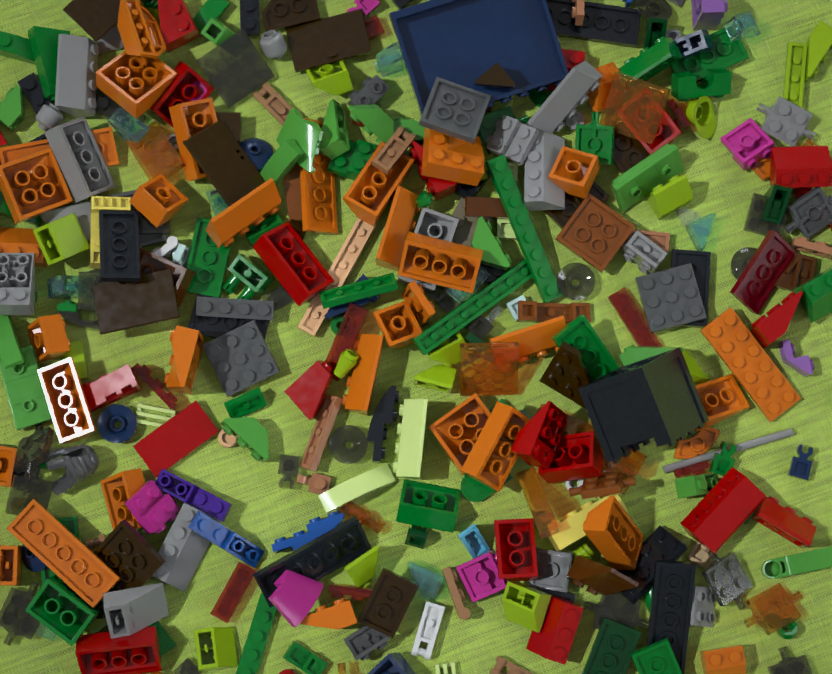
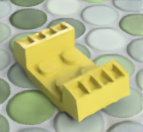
M91 196L90 268H100L99 210L130 211L131 203L129 201L131 197Z

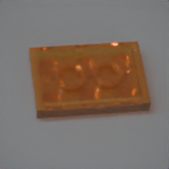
M157 120L126 141L149 180L160 174L168 179L186 166Z

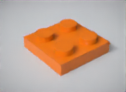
M415 280L409 283L401 297L404 301L407 300L415 318L422 327L436 313L435 307L425 297L421 285H417Z

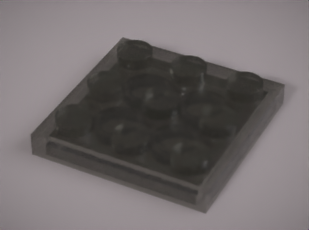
M243 29L196 60L228 108L274 77V74Z

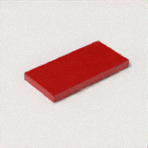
M194 401L133 447L154 476L157 477L162 468L167 470L219 431L199 403Z

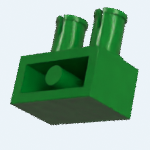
M238 254L228 268L232 275L222 287L232 294L242 281L246 284V287L237 299L251 300L255 293H263L274 277L247 255Z

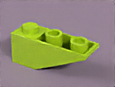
M821 20L806 41L807 56L804 82L816 76L819 71L816 67L819 63L823 64L829 55L826 53L829 48L832 49V27Z

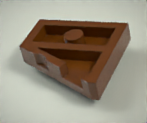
M800 253L797 254L776 280L773 287L793 292L794 288L814 277L817 258Z

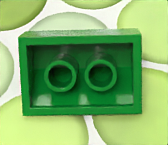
M663 36L657 39L655 45L651 48L646 47L639 52L640 55L636 58L631 57L624 62L625 65L620 68L624 87L637 88L683 58L674 40Z
M832 267L793 289L796 294L799 291L803 292L799 301L811 322L832 311Z
M404 479L396 522L454 532L461 490Z
M55 575L45 581L25 609L27 613L71 646L86 632L101 612L97 607L92 608L75 591Z

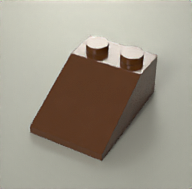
M139 247L140 275L171 269L177 304L180 307L195 272Z
M576 555L567 574V577L573 579L572 583L580 588L587 587L586 591L595 596L598 593L606 596L632 589L639 585L638 582L617 570Z

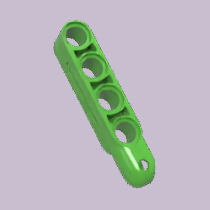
M832 546L769 559L762 564V574L768 579H776L832 567Z

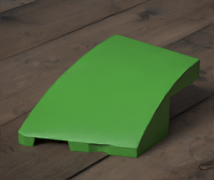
M291 108L276 141L281 146L285 140L293 139L304 152L296 163L308 172L314 173L313 160L314 156L319 153L323 131L317 122L303 119L297 109Z

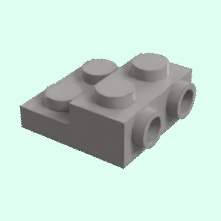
M503 115L502 119H498L496 122L494 134L488 137L486 148L494 155L500 156L504 154L507 160L522 165L540 132L536 128L522 124L517 119Z

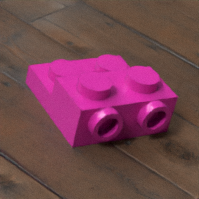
M752 118L720 138L721 143L732 154V159L743 171L747 168L750 170L755 168L758 161L762 158H770L771 147H774V142Z
M153 480L148 481L125 503L147 535L164 530L166 528L164 523L174 520L177 517L176 512L180 509L169 493L164 495Z
M494 549L456 567L472 602L506 588L508 580H500L498 578L497 554Z

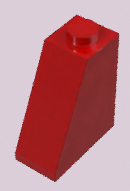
M317 360L284 391L309 420L317 417L335 375L332 372L333 367L326 360Z

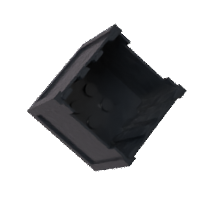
M680 347L617 368L578 388L607 462L613 461L614 464L621 461L622 457L631 455V449L633 452L640 449L639 444L643 443V446L651 443L649 440L651 438H654L657 447L666 444L671 447L677 444L676 439H685L687 437L686 433L688 435L695 433L694 428H703L705 422L709 420Z

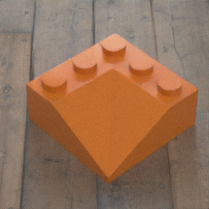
M123 51L95 72L96 87L136 119L154 105L177 77V73L160 59L127 55L126 51Z
M425 127L422 175L477 186L484 174V153L480 137L476 136L475 142L472 144Z
M51 148L0 165V189L15 224L67 206L73 201Z
M176 325V329H172L170 334L173 354L169 361L171 370L170 373H166L164 384H167L166 388L168 390L191 395L205 339L199 330Z
M476 393L429 426V429L462 476L465 473L461 471V468L491 414Z

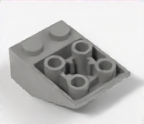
M0 253V315H34L35 254Z
M163 583L103 593L104 612L111 639L130 636L169 615Z

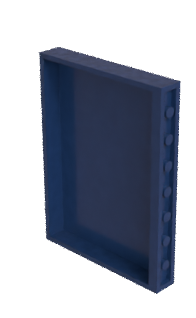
M429 0L389 14L421 116L436 77L491 95L487 108H490L497 101H501L502 104L511 101L512 97L519 95V98L530 95L529 91L537 89V92L548 89V85L555 83V86H558L569 73L546 0ZM495 63H498L515 85L513 89L475 86V81Z

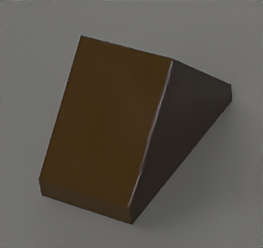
M495 63L475 81V86L513 89L515 85L498 63Z
M216 112L217 120L223 121L238 144H240L242 136L241 112Z

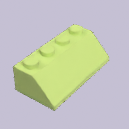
M404 399V404H400L399 415L403 417L402 423H398L397 435L401 436L400 442H396L395 454H399L398 462L394 461L393 473H397L396 478L420 479L428 399Z

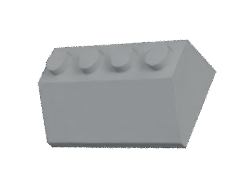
M59 34L55 107L74 118L95 116V108L97 106L96 90L98 88L96 87L95 72L99 69V44L87 37Z
M587 61L573 67L527 123L550 134L555 131L560 132L566 125L564 121L567 118H572L577 112L575 108L579 104L582 105L589 98L587 94L590 91L593 92L600 85L599 80L602 78V75Z
M85 116L60 124L44 132L75 203L116 187Z
M540 131L525 159L524 203L527 211L565 209V191L548 179L562 146H565L564 138Z
M423 207L414 233L452 242L459 219ZM398 276L399 283L408 285L415 280L417 285L422 286L423 290L435 291L436 284Z
M186 503L182 505L158 552L166 562L153 575L157 579L182 591H185L210 544V541L188 528L196 513L200 510ZM209 516L210 518H212L213 520L217 521L218 523L221 522V521H219V520H217V519H215V518Z

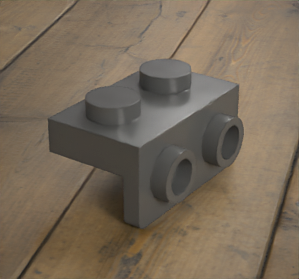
M378 75L372 78L368 76L361 83L363 87L359 91L355 89L348 96L350 100L347 104L349 106L373 105L387 92L389 86Z
M364 625L343 640L356 661L359 659L363 661L372 655L370 652L374 649L380 650L387 646V641L390 638Z

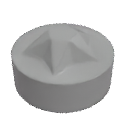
M577 111L572 118H567L565 120L566 127L571 131H576V124H584L583 115Z

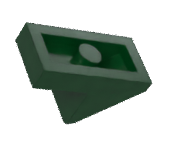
M648 18L645 27L644 48H651L655 45L657 39L665 37L668 19Z
M773 184L764 194L767 201L761 216L762 220L781 224L792 188Z

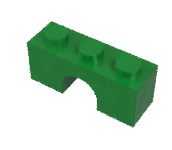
M724 67L707 69L706 79L699 85L696 84V75L690 71L671 73V95L681 102L689 101V98L699 99L702 96L724 97L726 94H731L732 72Z

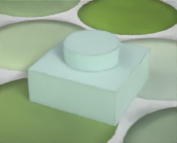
M179 243L178 247L173 251L172 261L185 267L190 249L186 245Z
M524 295L506 303L514 321L518 320V301H526Z

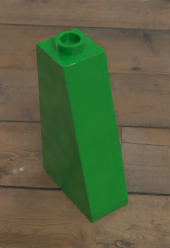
M33 26L28 30V38L44 98L55 103L59 34L70 35V31Z

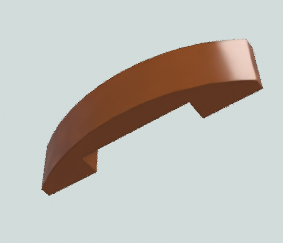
M518 301L519 321L541 323L564 316L565 323H571L582 314L591 322L590 303L572 302L570 304Z

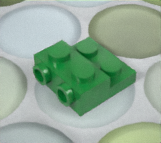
M359 139L357 143L349 140L350 149L330 161L328 172L355 181L376 149V145Z

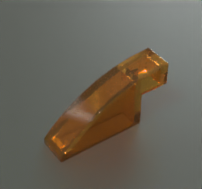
M535 467L516 473L541 539L560 532Z

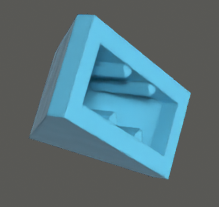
M475 524L457 536L472 558L491 550Z

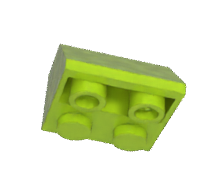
M685 174L682 176L676 175L669 179V183L666 185L660 184L652 189L653 191L650 193L647 202L658 220L687 205L694 198L687 176Z
M75 213L33 230L48 266L90 248Z
M508 581L502 597L505 619L540 633L552 595L521 582Z
M210 627L194 630L198 672L238 667L233 627Z

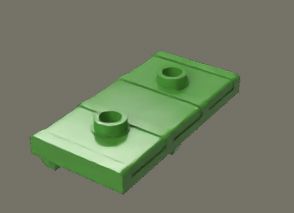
M665 144L612 181V188L618 207L622 212L645 198L656 186L664 185L669 179L684 171L679 149L675 144Z
M33 345L21 348L24 362L11 368L5 369L0 356L2 381L17 431L52 420L37 373L40 365Z

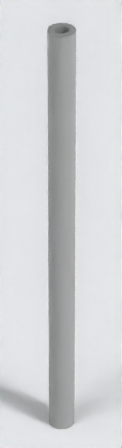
M789 428L735 444L737 446L735 453L793 436V431ZM721 449L663 466L664 473L712 460L715 453H721Z

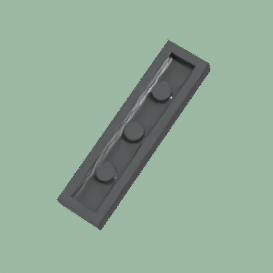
M197 296L196 316L273 321L274 301Z

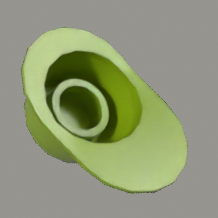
M702 96L698 100L687 101V121L696 126L697 132L703 139L711 138L715 133L717 122L710 98Z

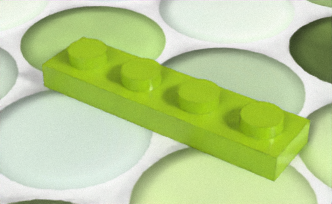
M788 42L783 98L802 108L807 43Z

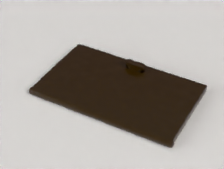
M72 0L63 11L97 42L118 23L120 0Z
M362 8L285 29L295 72L372 53Z
M222 120L183 141L185 147L228 207L266 182Z
M171 269L140 275V282L138 283L107 282L92 286L101 335L180 318Z

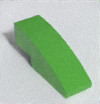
M293 139L285 140L261 170L260 174L263 179L267 181L272 178L275 185H277L296 165L295 163L304 154L303 150Z
M0 315V356L5 369L24 362L19 339L15 333L10 315Z

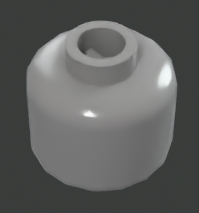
M275 30L267 31L262 35L260 45L265 56L273 59L283 57V53L287 50V44L283 35Z
M51 103L43 105L35 117L39 123L38 127L48 131L60 125L64 119L63 111Z

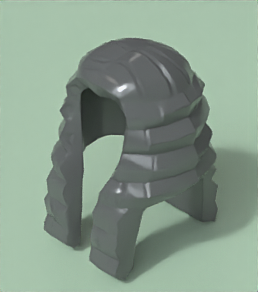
M75 445L67 449L63 447L61 449L56 448L41 454L44 461L48 460L46 465L50 471L65 467L64 475L51 483V489L56 495L66 492L73 485H78L79 481L89 478L91 474L95 473L99 465L98 456L89 445Z

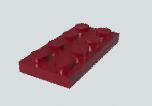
M770 230L730 293L749 311L758 314L775 288L773 287L774 283L793 260L797 252L776 231Z

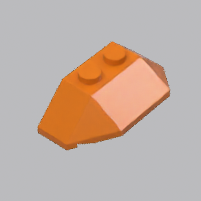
M120 0L117 27L126 54L157 59L166 51L157 20L142 6L140 0Z

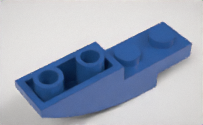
M201 511L196 513L188 527L201 535V537L253 568L256 567L265 552Z
M334 511L327 514L328 518L321 520L320 517L309 520L310 524L306 525L308 533H305L303 530L294 533L293 538L286 540V537H281L274 540L275 544L271 545L273 552L276 553L293 547V550L300 548L339 526L345 518L344 513L339 514V511Z

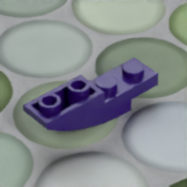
M163 468L155 481L160 490L224 522L232 504Z

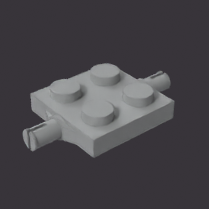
M780 96L770 108L760 103L758 106L764 108V110L759 107L756 109L765 114V121L761 129L790 146H795L802 135L811 140L814 137L809 134L816 135V133L807 129V124L813 114Z

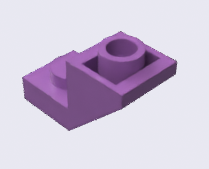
M790 339L782 340L778 343L783 363L804 377L813 374L814 363L809 358V355L794 358L795 348L790 343Z

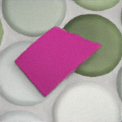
M285 570L275 581L274 585L277 589L268 599L292 627H297L315 604L324 585L301 574Z

